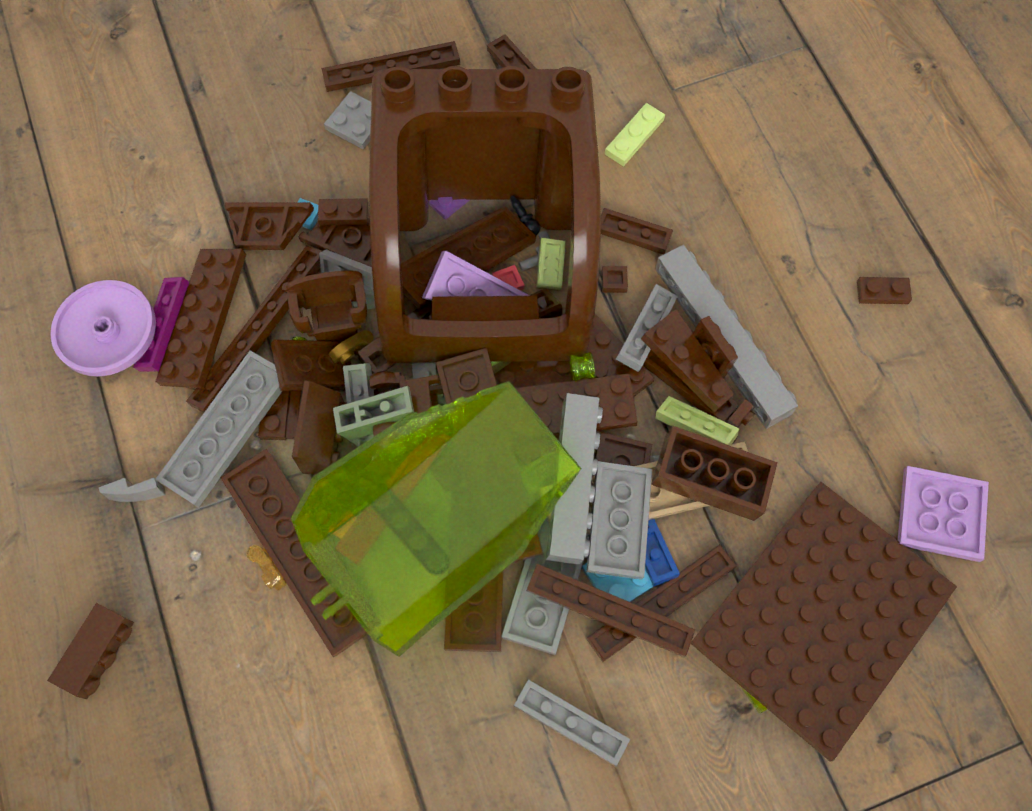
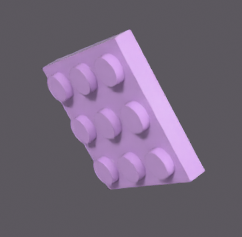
M911 466L904 468L898 529L899 544L913 549L976 562L983 561L989 482Z

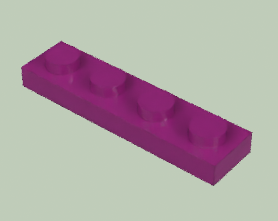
M184 277L164 278L153 308L156 317V329L153 340L144 355L133 365V368L140 372H159L189 284V281Z

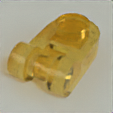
M253 545L247 550V558L260 566L264 573L261 576L262 580L269 589L275 588L279 591L287 585L264 548Z

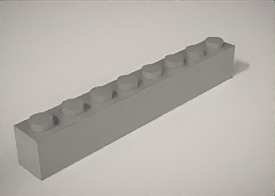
M683 244L658 257L655 270L669 290L678 296L676 300L694 326L697 327L701 319L710 316L712 321L719 326L727 342L734 347L738 359L729 370L728 375L743 397L755 406L753 411L764 427L768 429L791 416L798 407L794 394L785 388L779 373L770 367L765 353L753 343L750 332L747 329H743L738 322L735 311L729 309L724 302L722 293L711 284L708 273L705 270H701L697 264L695 255L688 251Z

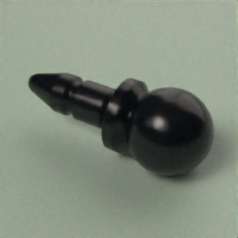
M511 196L512 207L515 209L520 221L537 236L540 232L539 222L532 219V213L527 215L522 203L515 196Z

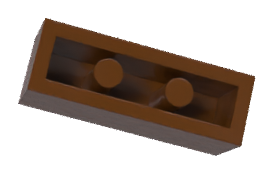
M96 603L47 681L76 697L88 699L98 689L100 678L104 671L114 663L116 652L121 643H124L130 637L131 627L134 622Z

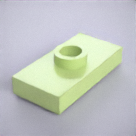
M548 238L540 239L537 288L562 289L566 241Z

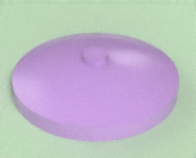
M116 280L90 283L73 292L58 308L51 325L53 349L69 368L80 374L107 376L118 373L137 362L149 348L156 329L155 313L152 305L143 293L128 283Z

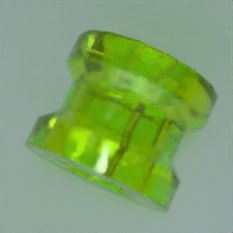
M591 352L585 353L580 357L570 355V368L574 381L580 380L581 377L595 378V367Z

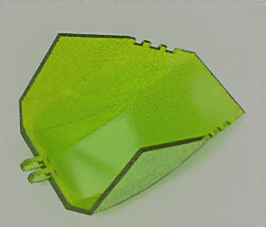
M509 381L481 390L476 395L467 398L464 396L457 398L454 402L443 406L438 404L429 407L427 411L419 414L417 412L408 414L313 476L298 503L291 520L301 547L330 584L310 601L314 605L319 604L335 591L341 599L324 610L322 613L324 619H328L346 605L373 641L400 657L523 554L527 548L526 546L537 534L542 523L551 514L558 500L564 495L582 468Z

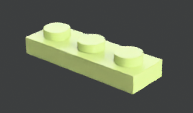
M646 103L607 146L605 155L624 167L664 121L665 114Z
M670 396L656 411L655 419L670 426H676L730 446L739 433V428Z

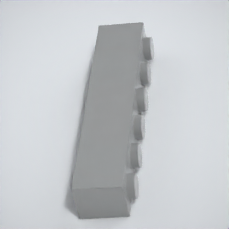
M567 393L563 400L546 560L580 564L584 557H588L590 541L586 540V530L591 529L592 513H589L588 509L589 502H593L595 495V486L591 485V478L597 472L598 460L593 458L594 449H598L600 443V433H596L597 423H601L603 408L598 407V397Z

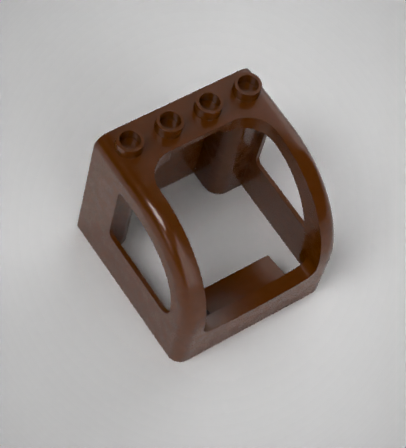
M450 66L444 69L391 67L374 74L372 78L369 159L370 246L376 318L381 350L386 360L393 363H434L487 348L491 362L576 361L582 359L587 354L596 307L601 242V191L592 77L588 72L574 67L522 69L516 66H507L501 69H465L460 66ZM511 196H515L518 200H534L535 219L542 228L547 230H571L565 314L562 316L539 319L537 296L432 297V320L413 319L405 315L400 231H416L427 224L429 200H438L441 197H452V200H510Z

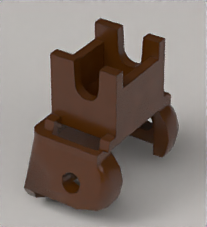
M347 270L314 274L296 279L286 286L289 312L295 328L302 334L307 333L309 337L315 336L317 341H345L358 333L361 323H366L367 303L363 277L359 271ZM353 301H357V308H354ZM302 308L306 310L311 309L313 328L308 316H303Z
M382 371L370 375V388L375 389L374 396L405 386L410 387L414 409L413 414L397 422H386L373 426L374 446L379 453L387 457L410 445H414L415 439L419 438L418 433L450 427V422L447 418H442L443 412L439 409L438 395L444 394L442 385H432L440 383L438 375L406 380V377L402 376L400 372Z

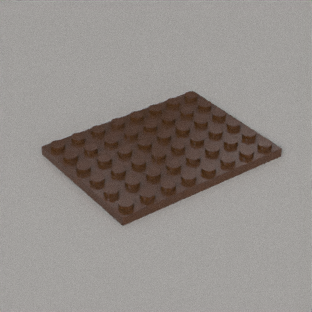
M820 482L694 637L691 645L831 762L838 756L957 586L907 547L899 544L898 540L828 486Z

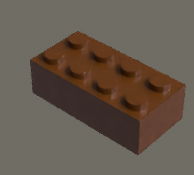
M672 426L664 438L651 485L755 521L766 511L778 462Z

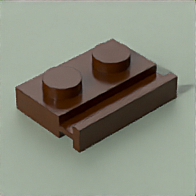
M303 391L281 392L259 424L258 437L260 440H295Z

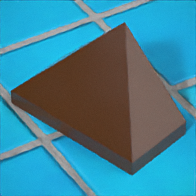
M547 288L530 295L537 296L539 318H555L563 315L561 303Z

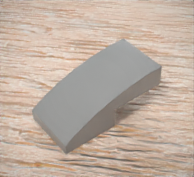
M126 478L99 487L102 495L109 500L118 502L145 501L165 495L163 485L155 478L135 485Z

